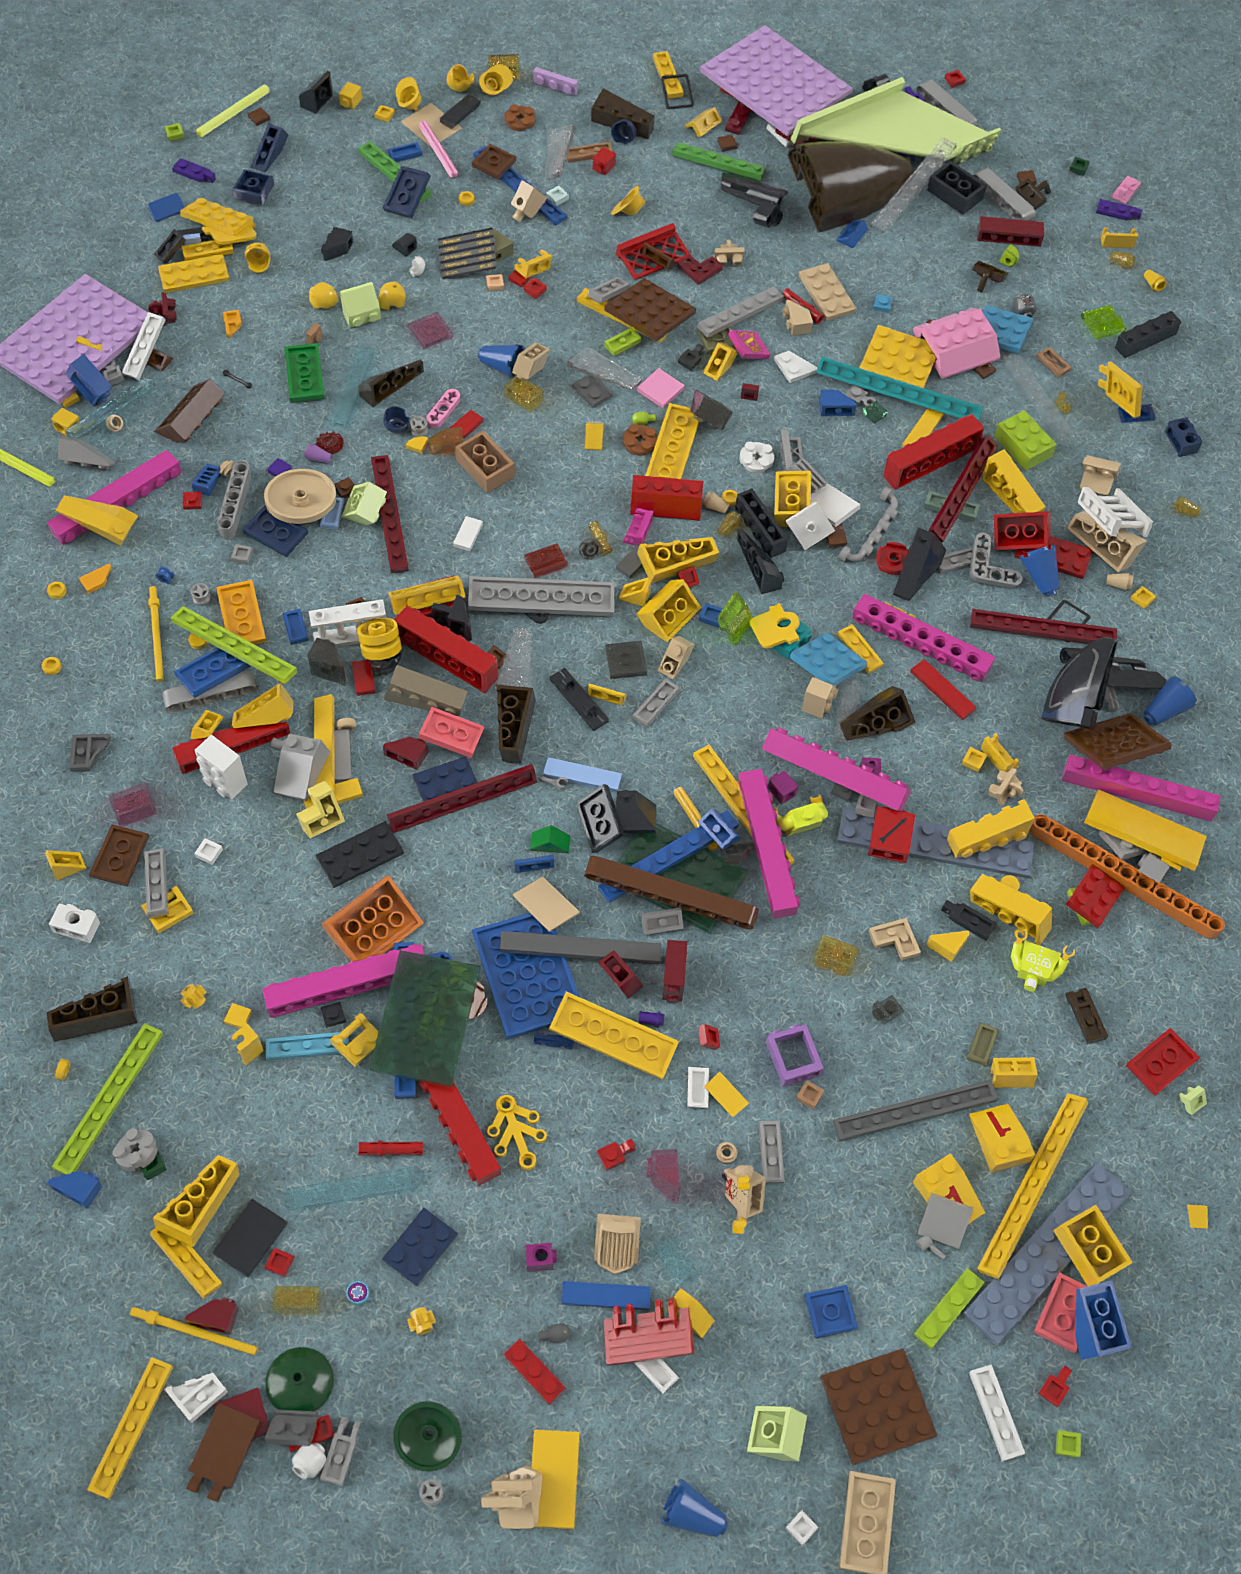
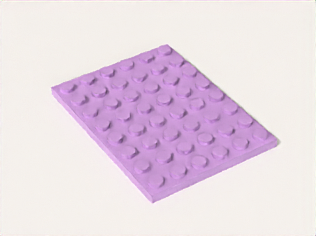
M766 25L700 66L701 73L786 136L794 132L799 119L835 105L851 94L853 89Z
M84 274L0 343V366L60 405L66 398L78 390L65 375L70 364L85 354L100 371L137 339L148 312L87 274ZM77 337L86 338L93 345L101 344L102 351L77 343Z

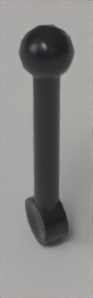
M229 370L223 371L224 376H229L244 384L248 389L252 387L250 382H245L230 374Z

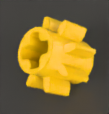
M190 984L182 990L181 995L183 998L180 1001L186 1008L193 1007L197 1009L206 1001L203 995L207 992L201 985L197 984L195 986Z
M421 1307L410 1313L411 1318L407 1319L411 1332L416 1331L417 1335H423L433 1330L432 1324L436 1323L432 1310L427 1312L426 1307Z

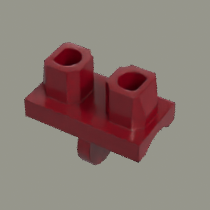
M161 292V301L155 300L148 306L149 312L162 316L165 319L163 326H166V322L175 323L176 311H169L175 310L176 300L167 298V293Z

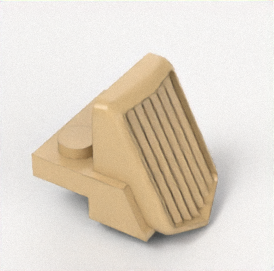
M1087 455L1083 461L1084 475L1080 489L1089 487L1095 494L1109 495L1114 479H1117L1120 472L1121 463Z
M598 1214L594 1261H597L600 1267L615 1275L631 1269L633 1265H637L641 1217Z
M527 1465L509 1474H502L491 1481L492 1491L481 1498L482 1508L491 1507L493 1511H498L500 1526L504 1529L535 1527L538 1522L543 1474Z

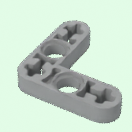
M987 533L977 534L973 541L970 566L971 579L975 582L994 586L1017 588L1023 580L1022 575L1015 570L989 566L991 537ZM980 539H983V542H984V545H983L982 548H980V547H981V541H980ZM976 554H982L985 560H978ZM979 566H981V576H978V573L976 572ZM992 573H998L1001 579H993Z

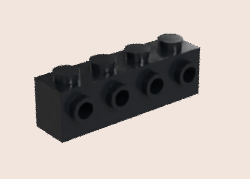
M1172 311L1163 313L1157 318L1150 319L1141 325L1120 333L1115 349L1125 359L1177 335L1182 321Z
M751 488L737 494L735 510L743 518L746 527L751 529L754 538L760 542L763 551L770 558L786 552L788 538L755 491Z

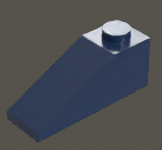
M268 123L251 168L266 173L283 150L288 138L287 132L282 127Z

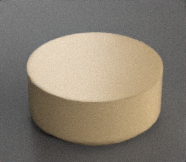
M352 718L339 719L337 721V729L354 731L356 729V720Z

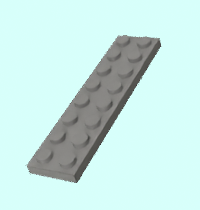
M469 576L468 610L614 616V582Z

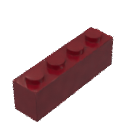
M980 216L977 227V241L1041 247L1044 238V222Z

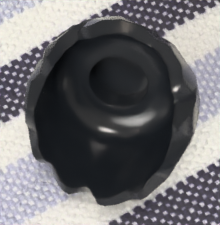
M399 652L388 659L369 660V663L376 675H387L395 671L402 653Z

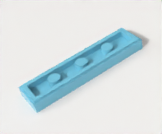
M340 1032L265 1039L266 1060L341 1054L330 1042V1039ZM349 1036L343 1041L346 1046L349 1044Z

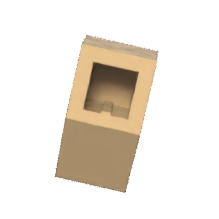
M786 300L783 316L787 318V329L791 331L792 336L810 334L813 325L810 311L790 300Z
M681 636L672 638L658 668V672L674 679L689 659L695 644Z

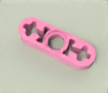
M447 390L427 415V425L430 428H439L459 404L460 393L458 390ZM447 407L448 410L440 411L439 408Z

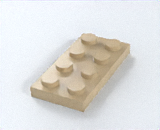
M829 263L799 271L800 279L826 321L856 312L855 305Z
M854 1471L849 1472L839 1569L864 1574H887L896 1479Z

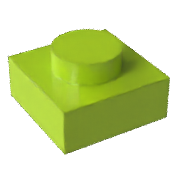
M180 123L164 126L169 142L184 138Z
M1058 1430L1056 1434V1455L1080 1458L1081 1434Z

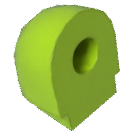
M1010 244L999 262L1006 266H1014L1020 257L1018 249Z

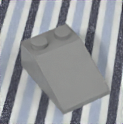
M289 734L281 749L273 792L278 795L307 801L309 797L307 789L315 785L330 754L325 744L319 739Z

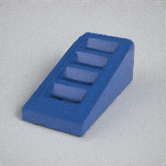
M206 464L192 483L193 492L201 491V494L210 496L221 476V468Z

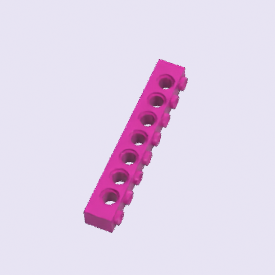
M865 593L854 608L852 618L857 623L865 624L874 631L887 635L892 640L904 643L908 648H914L925 656L935 658L939 663L947 664L953 667L955 671L963 672L974 680L983 682L995 660V656Z

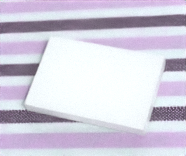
M828 483L815 493L811 491V504L816 501L831 525L835 527L860 509L858 502Z

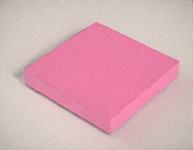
M658 368L637 387V392L661 408H664L684 390L685 385Z

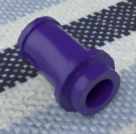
M640 1011L639 1024L663 1026L665 1014H661V1011H658V1013Z

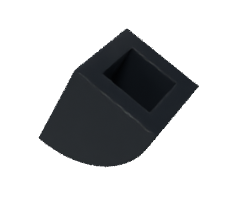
M406 233L396 240L392 247L407 257L417 249V238L410 233Z

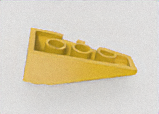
M64 495L56 509V512L120 546L123 545L138 518V515L120 506Z

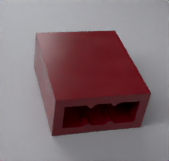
M667 939L662 1000H666L668 1003L675 1004L683 1000L688 941Z

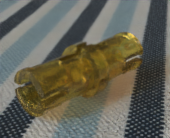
M598 521L591 522L588 528L594 539L600 543L602 555L610 554L613 550L608 543L606 533L602 531Z

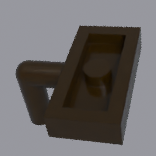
M1027 178L1015 187L1019 195L1035 210L1047 202L1046 197L1040 191L1044 189L1046 194L1051 193L1047 180L1035 186Z
M982 261L976 262L973 267V271L977 275L982 276L977 288L979 292L984 291L989 277L992 281L999 283L1003 282L1008 275L1007 271Z

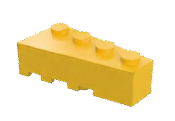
M1005 449L988 458L982 480L1013 513L1044 512L1046 506Z
M713 537L689 539V541L681 542L676 540L670 543L655 542V544L649 545L644 543L639 545L637 552L647 576L651 578V584L677 575L676 572L692 566H695L696 569L716 562L720 553Z
M1026 800L1018 801L1019 805L1010 808L1008 805L994 816L991 813L984 815L977 823L972 820L951 829L947 836V841L955 858H967L979 851L986 852L992 847H1002L1011 841L1025 839L1035 819Z
M984 874L979 877L970 889V901L992 915L998 914L999 919L1005 924L1009 925L1012 923L1019 929V933L1024 935L1026 930L1030 936L1035 938L1034 943L1040 945L1051 931L1052 907L1047 903L1040 902L1030 895L1021 893L1012 886L1005 885L994 877H988Z
M218 1155L198 1174V1177L191 1184L189 1183L183 1188L184 1191L175 1199L173 1198L161 1213L158 1212L153 1217L155 1228L194 1247L239 1177L238 1164Z

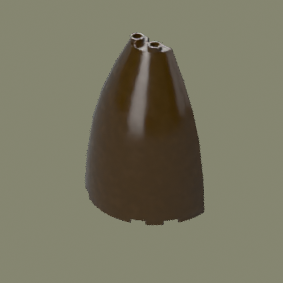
M848 141L801 143L792 146L787 154L797 181L804 179L811 195L808 209L818 233L849 224L853 220L865 218L879 211L912 187L913 179H916V171L912 169L909 157H903L889 150L868 144Z

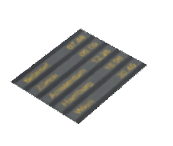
M493 227L438 238L442 279L497 269Z

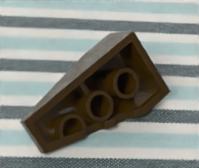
M420 359L371 376L358 385L359 396L371 407H375L424 372L423 361Z
M891 686L874 696L839 725L845 740L849 741L875 734L881 735L886 732L901 731L916 721L904 690Z

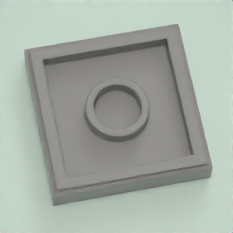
M931 1193L918 1234L928 1236L933 1240L959 1249L973 1207Z

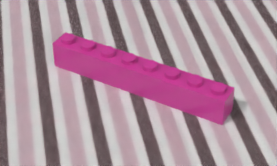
M165 450L87 497L86 500L125 508L134 504L139 498L147 496L157 487H162L170 479L178 477L182 473L180 464L168 450ZM62 514L47 522L51 533L62 545L72 542L77 536L89 531L88 528Z
M783 728L770 729L762 747L763 750L891 808L903 811L911 793V789L907 788V783L900 780L893 782L889 780L890 776L882 772H879V775L872 772L873 768L864 764L861 767L855 765V760L845 757V759L839 758V753L830 749L827 752L821 750V745L814 742L808 744L804 742L805 738L796 734L792 737Z
M1071 754L1065 764L1061 780L1097 791L1099 789L1108 794L1212 822L1218 812L1221 795L1115 766L1108 770H1102L1091 760Z
M762 769L740 772L738 783L773 919L796 915L797 909L800 907L799 896H795L794 889H796L794 878H790L791 866L789 860L785 859L786 847L780 840V837H782L781 828L776 825L777 813L776 809H772L771 806L773 803L772 794L767 791L768 778L766 775H763Z
M413 944L401 950H391L383 955H373L365 960L352 961L347 965L334 966L321 972H312L307 976L291 978L282 983H272L263 988L266 1009L270 1017L273 1018L430 974L422 944Z

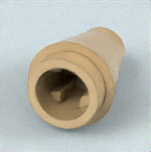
M708 492L703 501V505L706 506L705 508L724 514L730 504L714 492Z
M1129 573L1108 574L1106 585L1126 591L1127 589L1132 590L1134 575H1129Z

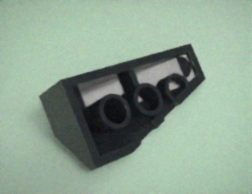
M918 527L912 538L893 595L910 601L923 584L941 566L946 548L934 533Z
M742 528L738 529L737 541L760 593L765 594L782 589V583L784 582L783 573L779 572L777 565Z

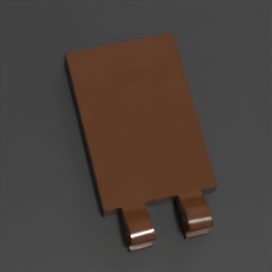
M218 1403L188 1470L193 1472L194 1475L186 1489L198 1493L204 1478L215 1482L207 1498L219 1502L224 1488L232 1489L261 1421Z

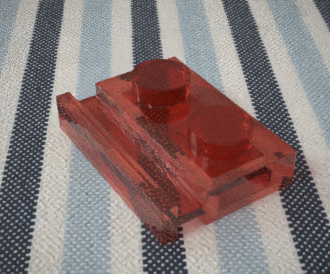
M558 543L524 554V559L534 578L568 567V563Z

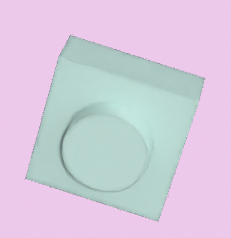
M560 186L546 192V197L556 206L569 200V195Z

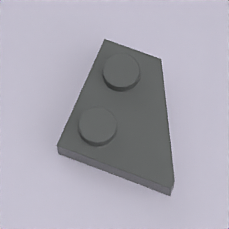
M73 735L70 771H91L111 741V735Z

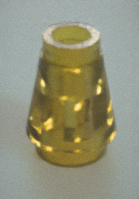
M1113 251L1110 256V261L1125 269L1132 268L1136 256L1127 252Z
M1179 496L1173 509L1177 510V513L1196 518L1201 512V508L1185 496Z
M734 511L728 513L717 529L718 534L725 537L741 526L742 518Z

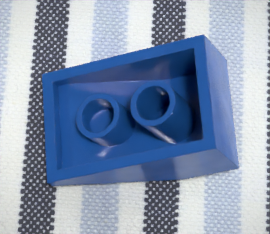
M1113 1281L1076 1289L1075 1339L1082 1360L1132 1348Z

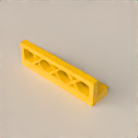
M458 575L388 592L394 614H399L407 605L411 608L420 609L432 606L433 603L440 604L455 600L456 595L465 598L462 579Z

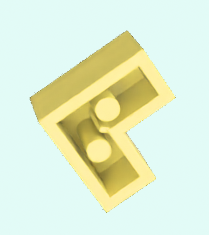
M325 781L307 789L313 806L296 815L303 831L309 838L345 822L334 792Z

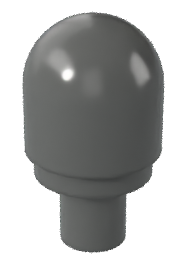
M563 1323L551 1325L548 1327V1330L539 1332L540 1341L550 1339V1342L554 1343L566 1341L570 1336L569 1327Z

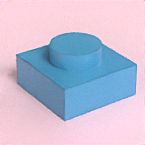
M877 294L873 310L889 313L893 297Z

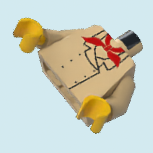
M739 1165L735 1169L727 1168L722 1173V1178L726 1181L725 1196L738 1212L737 1220H734L732 1225V1231L735 1234H744L747 1219L763 1211L766 1178L755 1172L751 1165Z

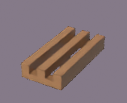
M1050 347L1039 352L1036 356L1058 378L1072 369Z

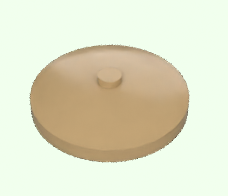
M293 469L277 475L268 483L264 492L265 505L268 511L281 521L294 524L309 523L321 519L333 509L336 503V489L331 479L321 472L311 469Z

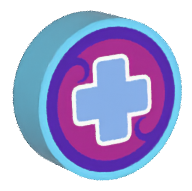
M361 1281L351 1283L347 1288V1298L354 1305L365 1303L369 1297L367 1285Z

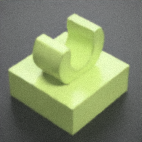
M1199 1085L1196 1088L1188 1087V1094L1186 1095L1183 1093L1179 1094L1181 1102L1185 1103L1186 1111L1191 1115L1207 1104L1205 1089Z

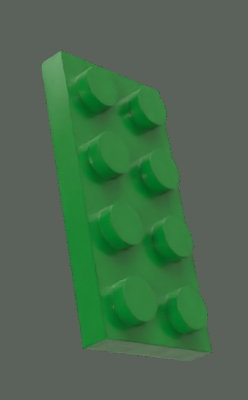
M318 343L285 346L290 402L325 399Z

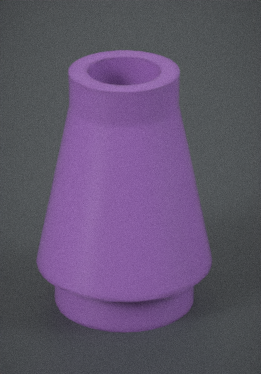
M308 444L304 457L308 458L309 461L329 464L332 454L315 444Z

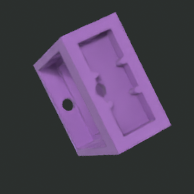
M799 1024L793 1025L788 1030L782 1032L776 1030L767 1036L766 1044L783 1087L822 1076L824 1068L806 1024L802 1026ZM802 1035L813 1064L787 1071L776 1043Z

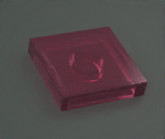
M438 312L408 323V328L423 349L453 337L452 331Z

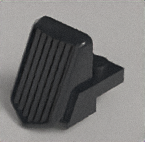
M456 595L452 607L433 603L431 618L436 623L448 627L451 632L463 636L466 641L470 642L472 640L471 625L463 597Z

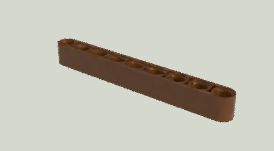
M590 856L584 874L589 880L744 929H754L759 911L753 905L598 856Z

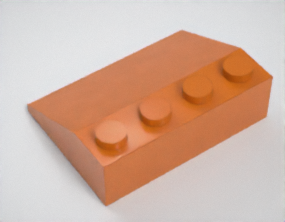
M389 875L381 878L321 923L330 938L351 961H361L373 955L385 954L394 947V943H399L424 924Z

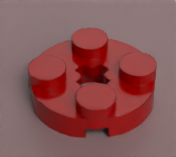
M898 542L886 543V546H881L876 556L879 570L890 575H900L908 552L906 546ZM895 556L897 561L891 560L890 558Z

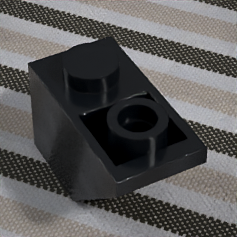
M333 227L331 233H328L326 243L321 248L324 261L348 254L353 244L352 231Z

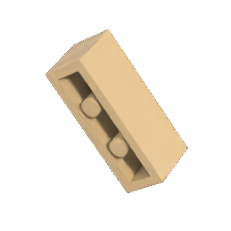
M535 342L519 353L512 373L516 374L520 379L528 380L545 366L550 349Z

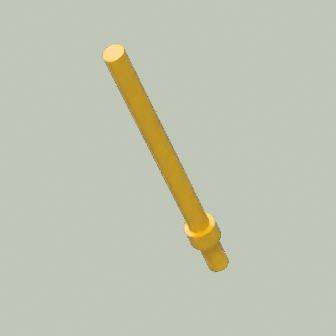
M151 586L149 588L150 599L148 600V605L151 609L156 682L164 681L158 613L160 601L157 598V588Z
M132 1307L130 1311V1316L143 1319L145 1323L154 1326L158 1324L254 1356L258 1350L257 1346L161 1316L159 1312L153 1310L148 1312Z

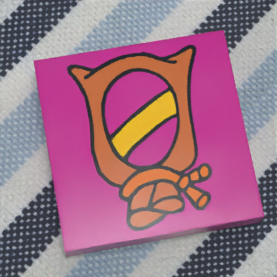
M730 330L728 335L742 358L769 359L771 354L757 331Z

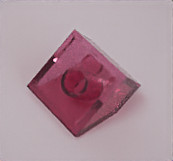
M146 782L108 795L118 824L121 827L158 814Z
M677 1149L651 1150V1156L647 1158L646 1177H651V1185L673 1204H678L680 1181Z

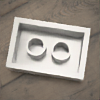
M210 735L195 749L196 760L200 765L199 770L203 775V781L211 787L213 785L217 788V792L222 797L227 796L232 800L248 785L240 756L213 735Z

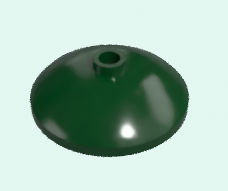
M308 1347L292 1348L280 1354L268 1369L265 1382L267 1396L277 1410L315 1412L328 1400L333 1389L334 1376L330 1363L320 1352ZM296 1375L302 1376L299 1382L294 1381Z
M422 1401L409 1406L401 1413L394 1427L393 1441L398 1455L407 1465L420 1471H437L449 1465L458 1454L462 1442V1431L458 1419L451 1410L437 1402ZM432 1428L434 1434H429L427 1429Z

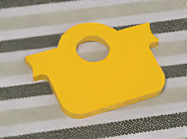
M254 222L235 236L209 226L202 227L205 235H211L217 244H230L256 238V232L253 227H256Z
M780 603L770 606L768 612L755 616L750 620V626L763 648H772L784 642H788L790 645L795 641H800L795 631L800 624L798 616L793 612H784ZM782 620L791 621L787 627L778 626V623Z

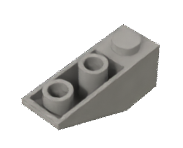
M59 438L58 459L64 460L66 464L80 462L82 466H92L94 464L102 469H109V466L115 465L112 459L83 439Z

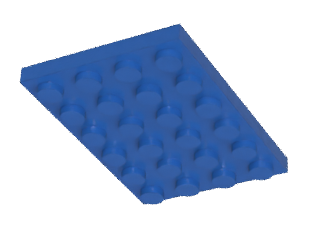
M531 913L472 930L478 954L507 1040L550 1027L566 991L579 997L566 957L500 952L501 931L557 935L556 929L549 932Z

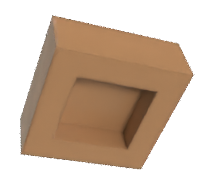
M314 323L306 332L307 344L321 341L323 334L320 324Z
M806 1080L796 1100L814 1110L825 1090Z

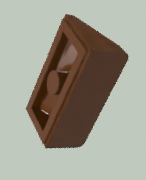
M644 244L642 254L670 271L675 261L651 245Z
M153 349L147 364L164 371L174 358Z

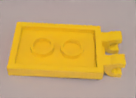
M1111 361L1108 362V366L1099 365V371L1107 375V381L1099 379L1098 386L1104 388L1106 395L1134 418L1140 416L1143 386Z

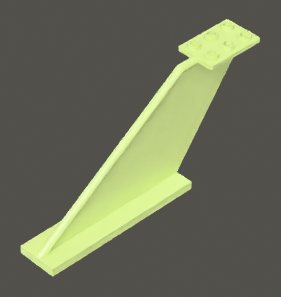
M901 77L799 119L791 140L794 144L810 137L835 142L848 141L868 144L893 152L946 161L954 158V163H963L969 157H977L983 151H990L1002 130L997 128L987 132L901 91L905 84V80Z

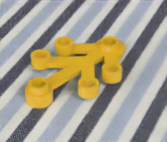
M503 1095L496 1101L498 1113L492 1125L488 1127L487 1134L492 1139L497 1138L500 1135L499 1128L506 1117L508 1126L499 1144L495 1146L494 1153L499 1158L506 1156L507 1146L513 1136L521 1155L519 1158L520 1167L523 1170L530 1171L536 1166V1156L528 1151L522 1133L533 1137L537 1143L545 1142L547 1134L543 1129L537 1130L517 1121L514 1115L517 1114L525 1117L530 1124H536L539 1121V1113L537 1111H530L520 1107L512 1096ZM504 1103H509L510 1107L508 1109H505L502 1107V1105ZM534 1114L537 1116V1119L531 1120L529 1116ZM496 1129L497 1133L492 1135L490 1134V1130ZM537 1134H544V1138L538 1139L536 1137ZM504 1148L505 1151L504 1153L499 1154L497 1152V1149ZM527 1159L532 1161L529 1166L524 1164V1161Z

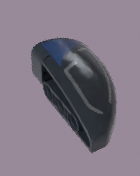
M1102 637L1093 641L1078 651L1061 668L1048 691L1041 717L1042 720L1084 729H1095L1098 713L1094 710L1100 711L1104 703L1118 643L1117 639Z

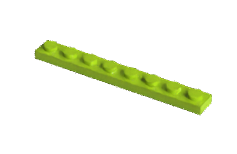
M184 606L171 616L174 624L284 684L297 673L295 666Z
M146 1023L143 1024L52 1165L53 1170L63 1175L77 1171L164 1035L162 1031Z

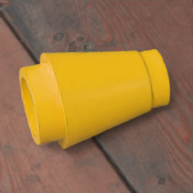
M1150 269L1144 273V278L1153 291L1160 292L1166 287L1165 277Z

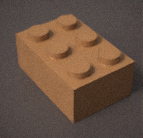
M484 431L455 447L456 461L486 493L515 477V463Z

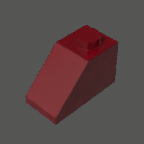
M410 736L384 743L383 752L384 756L418 770L428 754V745L422 739H415Z
M615 950L598 962L627 999L643 987L637 976Z
M222 1297L221 1300L213 1299L186 1315L185 1321L187 1324L198 1328L231 1335L239 1308L232 1299Z

